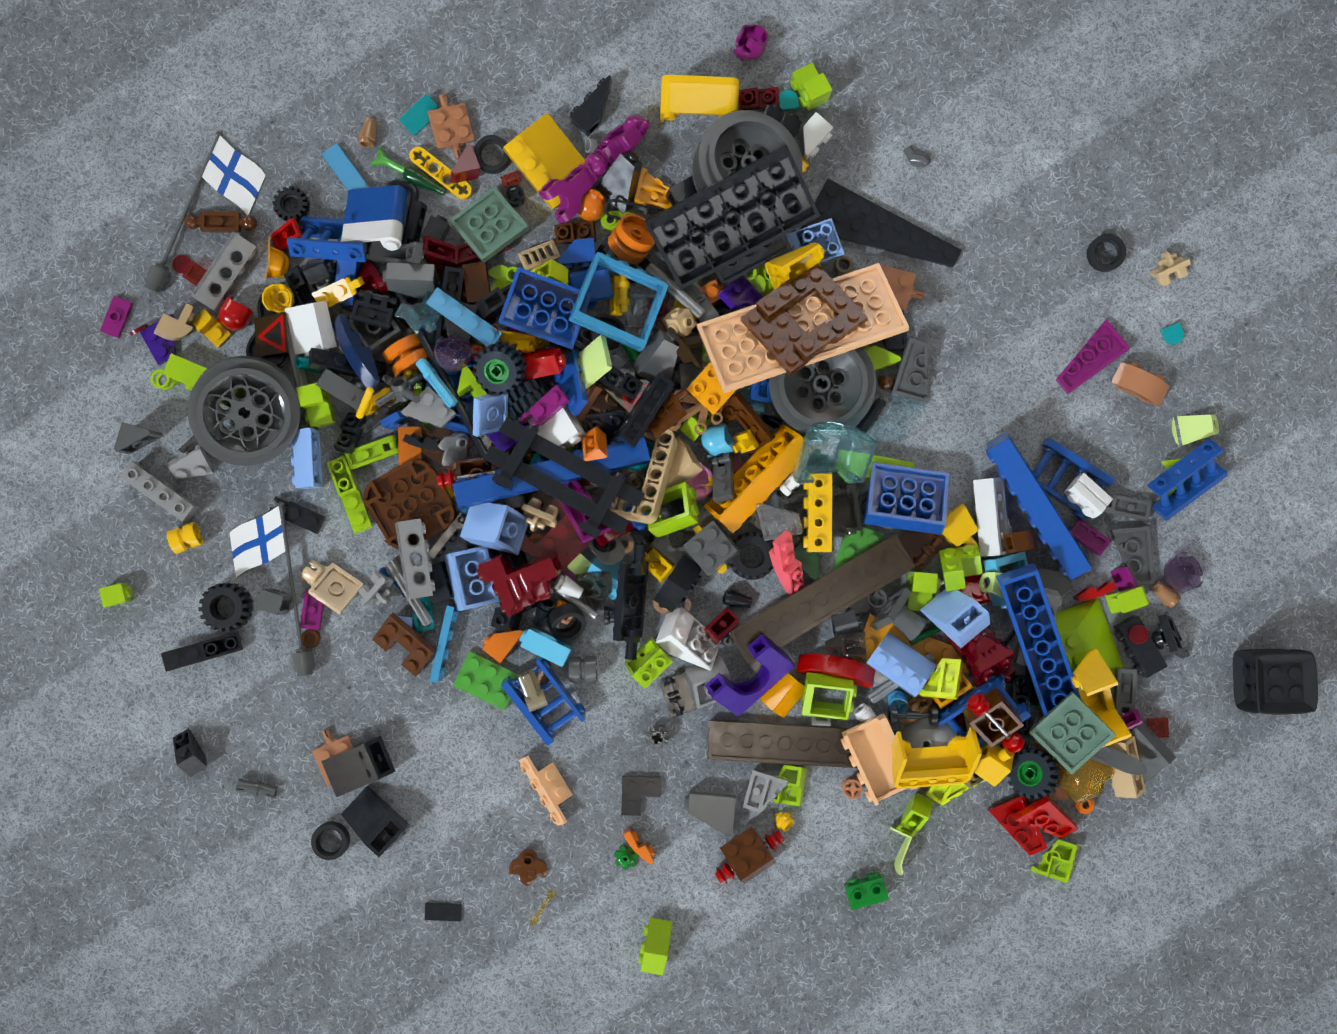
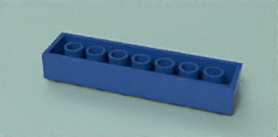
M1007 431L987 442V449L985 450L987 457L992 464L996 462L997 472L1001 479H1007V488L1012 496L1017 495V503L1021 510L1028 512L1026 514L1033 528H1038V536L1043 544L1048 543L1049 553L1054 561L1058 559L1057 563L1064 577L1068 575L1073 580L1092 569L1087 556Z
M1034 563L997 575L996 579L1043 716L1048 714L1072 691L1081 699L1078 688H1075L1072 683L1071 677H1073V673L1038 569Z

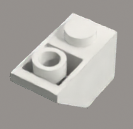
M817 112L802 129L803 157L806 160L809 156L813 158L820 149L817 145L819 146L822 142L826 144L833 136L831 134L833 126Z

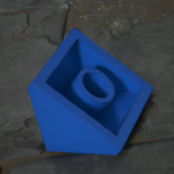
M600 265L597 266L587 291L592 294L589 302L614 297L609 271ZM589 268L570 271L572 287L581 289Z

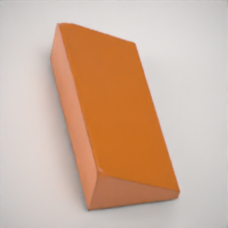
M595 426L582 437L583 459L585 461L608 457L606 434L598 426Z
M398 427L399 465L413 459H422V448L402 441L405 434L411 436L414 433L422 438L421 427Z

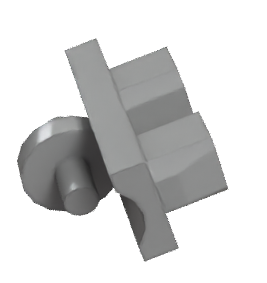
M374 572L370 580L375 585L372 588L369 585H364L358 591L363 598L360 602L364 606L366 604L380 606L381 603L389 604L391 602L388 596L391 590L388 588L395 582L394 579L386 577L381 572Z

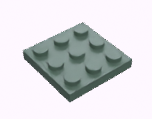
M495 186L449 219L450 224L483 263L529 230L526 222Z
M1073 691L1029 730V733L1071 775L1116 736Z

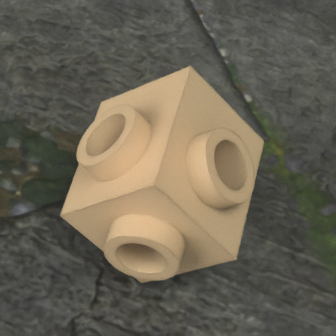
M675 308L662 319L667 331L672 332L675 336L685 337L697 325L689 309Z

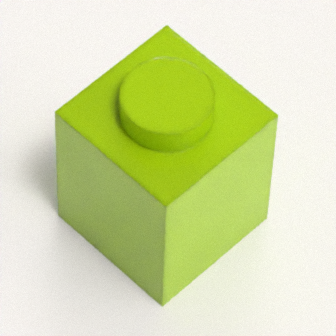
M119 583L99 589L103 608L132 601L133 590L131 586H128V583Z

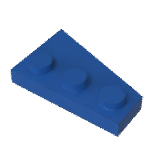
M572 350L566 357V367L561 373L554 374L551 380L555 386L560 385L569 398L570 402L566 406L571 414L578 416L588 403L585 383L581 381L580 377L582 368L577 362L579 354L577 351Z

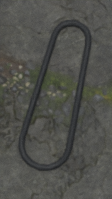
M610 199L606 202L604 206V211L606 215L617 220H620L621 218L611 215L607 211V206L611 202H619L659 211L666 210L664 208L619 199Z

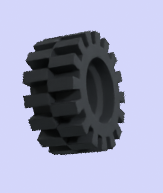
M289 186V188L283 187V191L278 190V196L274 195L275 201H272L276 214L286 222L294 217L296 221L301 222V218L307 216V211H310L308 197L300 189L293 188L292 186ZM290 198H295L298 201V208L293 212H288L285 209V202Z

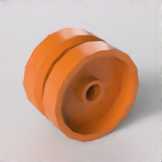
M636 214L623 215L608 237V244L613 253L623 261L632 264L643 262L655 245L644 223L646 219Z
M416 333L398 340L382 353L387 364H394L391 371L395 377L402 376L405 369L411 370L412 373L419 370L416 362L421 358H426L428 362L431 361L425 349L421 348L423 345Z

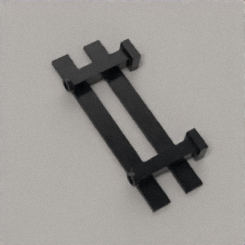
M506 417L499 432L518 443L511 455L490 445L483 459L502 469L500 474L495 472L492 482L511 491L514 486L511 480L515 476L590 517L588 522L583 521L579 527V530L597 539L601 533V530L598 528L602 524L622 535L630 521L612 512L609 508L616 496L638 507L645 493L625 483L626 477L616 472L612 476L537 434L539 432L537 427L529 424L525 428ZM531 449L604 489L605 492L599 502H594L522 462L528 450Z

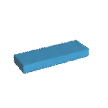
M337 143L321 154L347 190L369 188Z

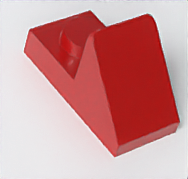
M294 217L289 219L270 236L275 248L284 252L289 248L288 237L301 238L303 234Z

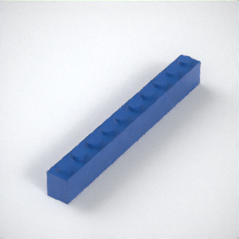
M642 437L635 448H631L621 441L618 443L610 442L609 446H607V458L587 461L601 470L610 473L650 463V456L645 437ZM582 449L571 452L583 459ZM539 459L533 461L532 465H529L562 484L584 479L551 460ZM498 469L495 472L500 474L502 469ZM487 473L478 474L475 476V479L471 480L461 478L456 480L457 483L452 484L459 510L539 489L514 476L511 480L514 486L511 491H508L492 482L494 474L487 475Z

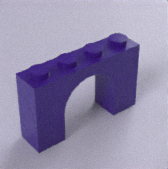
M763 634L748 646L754 658L762 664L760 671L752 679L742 683H735L718 673L705 685L715 701L738 717L795 667L789 655Z

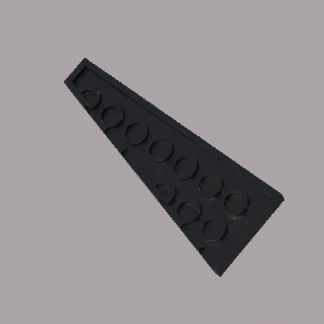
M830 179L826 180L815 201L820 216L801 227L802 229L832 218L840 240L925 260L950 268L954 266L962 251Z

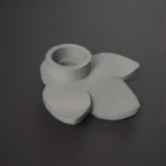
M456 432L452 436L442 439L438 447L444 450L443 466L452 465L459 460H466L468 454L467 445L469 443L467 434Z

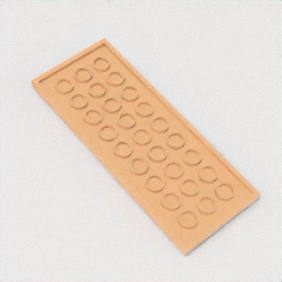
M879 263L832 278L864 312L868 319L837 343L828 344L816 352L805 366L909 330V325ZM815 292L786 311L806 334L823 322L828 323L837 317ZM756 304L697 324V330L724 394L786 373L782 366L741 322V317L755 308Z

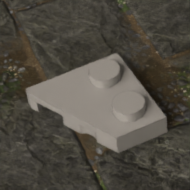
M429 386L418 395L420 397L419 403L412 401L401 411L406 417L409 416L424 423H431L440 428H443L456 416V413L447 407L444 401Z
M200 444L196 445L195 450L192 452L186 451L180 457L169 461L168 468L175 480L213 474V466Z
M752 770L743 808L762 813L786 787L789 780Z

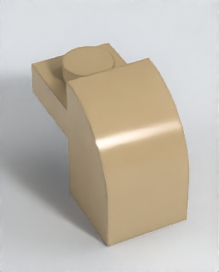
M186 303L178 320L163 313L154 334L171 341L185 338L193 328L186 324V322L190 324L195 314L191 312L193 306Z

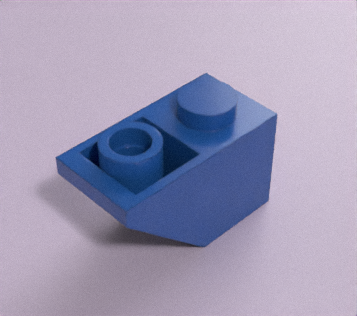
M594 238L574 240L557 262L569 268V270L574 269L573 263H577L583 269L589 268L596 254Z

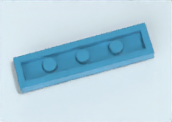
M438 287L426 302L427 305L487 347L492 343L495 344L502 334Z
M452 605L446 606L430 681L438 683L440 679H444L446 668L443 667L444 660H448L450 649L447 647L449 641H452L454 637V630L451 629L453 622L456 623L459 611H456V607Z

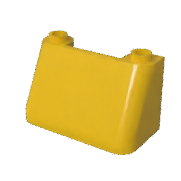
M811 243L766 262L765 268L774 290L786 281L792 282L817 263L821 267L820 261L824 259L825 254L823 247L818 243Z

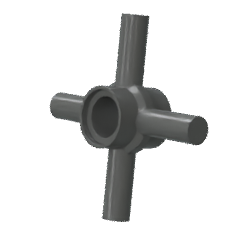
M422 372L408 380L405 376L392 378L389 375H384L382 380L391 386V391L375 401L376 405L381 407L393 398H396L398 402L410 399L414 403H419L420 397L412 392L411 389L413 385L424 379Z

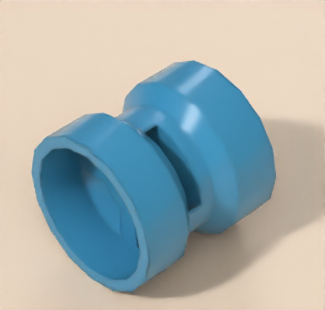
M897 688L887 695L888 706L895 705L897 713H905L907 711V694L903 689Z

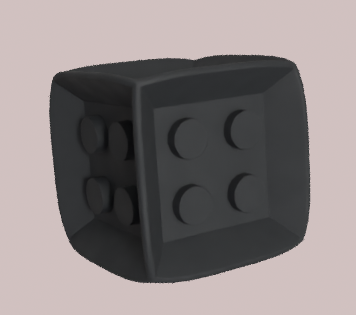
M1246 649L1235 651L1233 655V687L1237 708L1248 713L1270 715L1315 712L1318 704V678L1314 654L1300 649Z

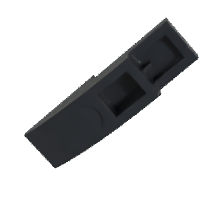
M511 284L501 290L497 287L473 305L478 307L476 315L490 325L497 321L496 317L502 312Z
M237 631L161 653L167 672L241 651L243 646Z

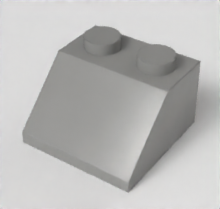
M716 657L712 670H707L697 665L685 668L687 682L697 709L716 703L717 701L711 697L705 685L718 673L730 680L729 671L722 657Z

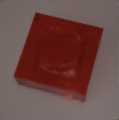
M518 170L500 177L504 188L510 185H519L522 182Z
M192 261L182 277L197 286L207 270Z
M1147 718V726L1158 738L1169 737L1168 718Z

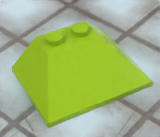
M1099 598L1091 599L1056 612V626L1072 673L1086 653L1095 648L1112 674L1115 673L1116 667L1124 668Z

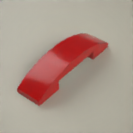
M826 654L799 655L796 673L804 675L807 672L854 680V685L873 688L876 670L863 663L844 657Z

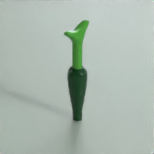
M382 147L378 149L377 158L371 162L372 167L386 165L403 175L406 181L414 185L437 192L442 196L446 193L447 189L438 185L420 170L412 166L404 167L389 159Z

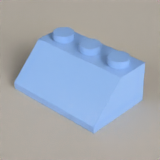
M313 428L298 429L290 443L294 453L291 455V463L294 466L295 474H292V483L297 489L323 488L320 431Z
M482 546L444 555L456 611L499 602L498 595H495L492 589L493 581L485 585L484 580H481L477 573L478 565L483 560L490 558L487 547Z
M889 632L866 663L913 697L918 695L937 666Z

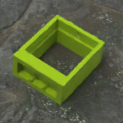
M686 482L665 490L662 504L683 497L685 512L663 520L660 508L657 520L652 524H648V530L657 538L699 523V509L696 505L697 493ZM656 493L649 495V497L655 496ZM646 510L647 515H649L652 510Z
M652 636L637 649L636 660H626L624 662L631 676L644 689L673 662L667 652L655 643L656 640Z
M807 672L801 704L802 715L848 720L849 713H853L854 701H852V697H856L857 686H854L853 680ZM814 688L845 690L843 704L812 701Z

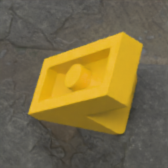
M205 308L192 321L197 331L204 334L218 348L232 336Z

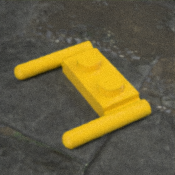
M405 369L402 376H405L408 380L412 373L411 370ZM367 387L356 417L362 419L364 414L368 416L394 403L396 398H393L381 407H378L375 403L377 399L390 392L391 387H386L373 395L374 389Z

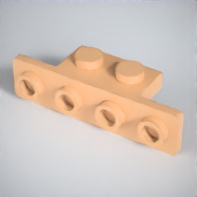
M529 756L519 759L521 770L528 775L531 780L530 784L534 790H537L542 805L547 807L550 812L551 820L558 826L567 823L558 805L573 794L555 764L552 762L537 771Z

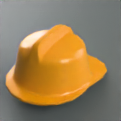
M269 236V263L265 282L267 278H285L284 274L288 271L289 266L287 255L283 251L270 246Z

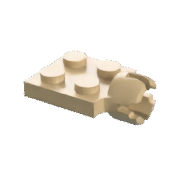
M312 560L308 563L310 567L306 566L301 576L302 580L311 585L308 593L340 615L358 594L359 589L364 586V583L333 562L327 567L316 560Z

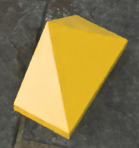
M651 546L653 549L648 554H645V561L649 562L648 570L663 583L674 570L675 564Z

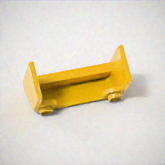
M662 76L660 123H664V119L669 121L675 120L676 117H679V114L718 115V118L725 114L738 111L740 80L733 77Z
M1096 648L1090 650L1074 670V676L1071 677L1074 687L1078 688L1081 700L1116 734L1114 738L1103 746L1106 747L1132 737L1115 709L1110 688L1118 685V681Z
M970 726L966 737L955 736L949 741L948 746L911 748L910 742L902 740L901 731L896 732L891 746L894 786L903 789L956 785L970 781L982 755L976 731Z

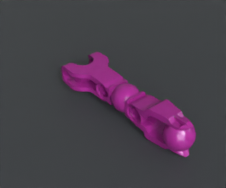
M637 114L627 117L623 124H620L606 135L607 137L594 150L595 153L588 155L584 163H580L562 180L550 179L539 190V195L545 200H552L554 197L559 196L560 206L555 212V217L559 223L571 220L580 211L582 196L595 184L598 177L606 173L608 166L611 167L621 153L628 150L631 152L647 132L650 125L649 120H645Z

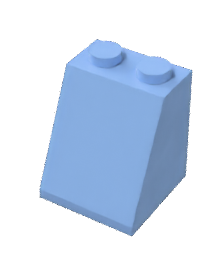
M484 503L469 507L460 537L476 545L518 555L528 523H526L528 517L507 505Z

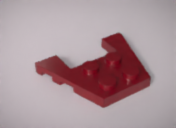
M553 498L550 503L557 507L564 517L557 523L555 528L552 527L537 543H534L525 534L520 550L538 559L556 552L564 570L589 545V542L582 543L559 500Z

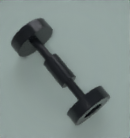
M889 705L888 722L890 725H896L898 717H905L906 719L928 717L930 725H937L938 709L936 705H930L928 713H920V711L897 713V707Z

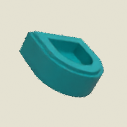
M785 90L780 94L779 105L782 112L799 109L798 96L794 91Z
M1180 322L1160 330L1164 341L1169 345L1178 344L1183 340L1184 332Z

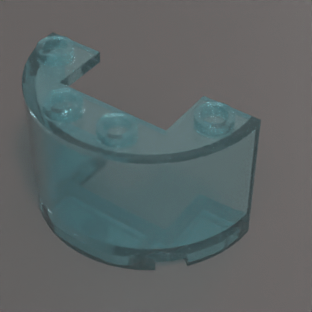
M833 422L814 423L806 430L792 472L794 481L799 484L814 483L815 479L811 476L813 472L826 474L838 472L846 483H863L878 442L862 431L856 433L854 430H849L850 426Z

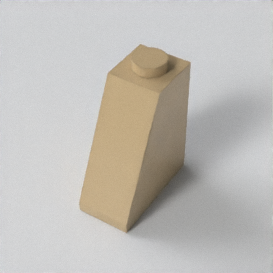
M680 436L676 438L678 446L666 489L683 482H689L703 470L690 444ZM656 474L654 479L659 478L662 474Z

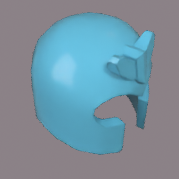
M725 423L707 427L706 432L701 437L703 448L708 453L707 458L734 451L732 446L735 442Z

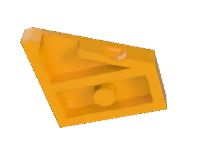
M642 167L634 203L667 209L672 206L665 197L670 187L665 186L657 177L655 179L648 173L646 168Z

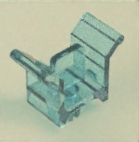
M430 291L427 292L421 303L413 306L401 303L395 313V317L404 318L416 334L419 333L422 327H425L428 333L433 332L436 329L435 324L441 316L439 312L426 304L431 295Z

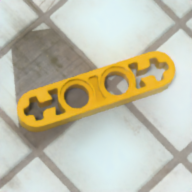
M414 147L410 151L411 161L461 200H467L472 196L473 190L466 181L458 183L462 188L467 187L468 193H463L462 195H460L461 192L456 187L457 183L445 184L444 177L451 175L452 170L425 149ZM422 152V157L427 160L425 165L421 159L415 160V153L419 154ZM432 163L439 165V169L435 173L429 171V166Z

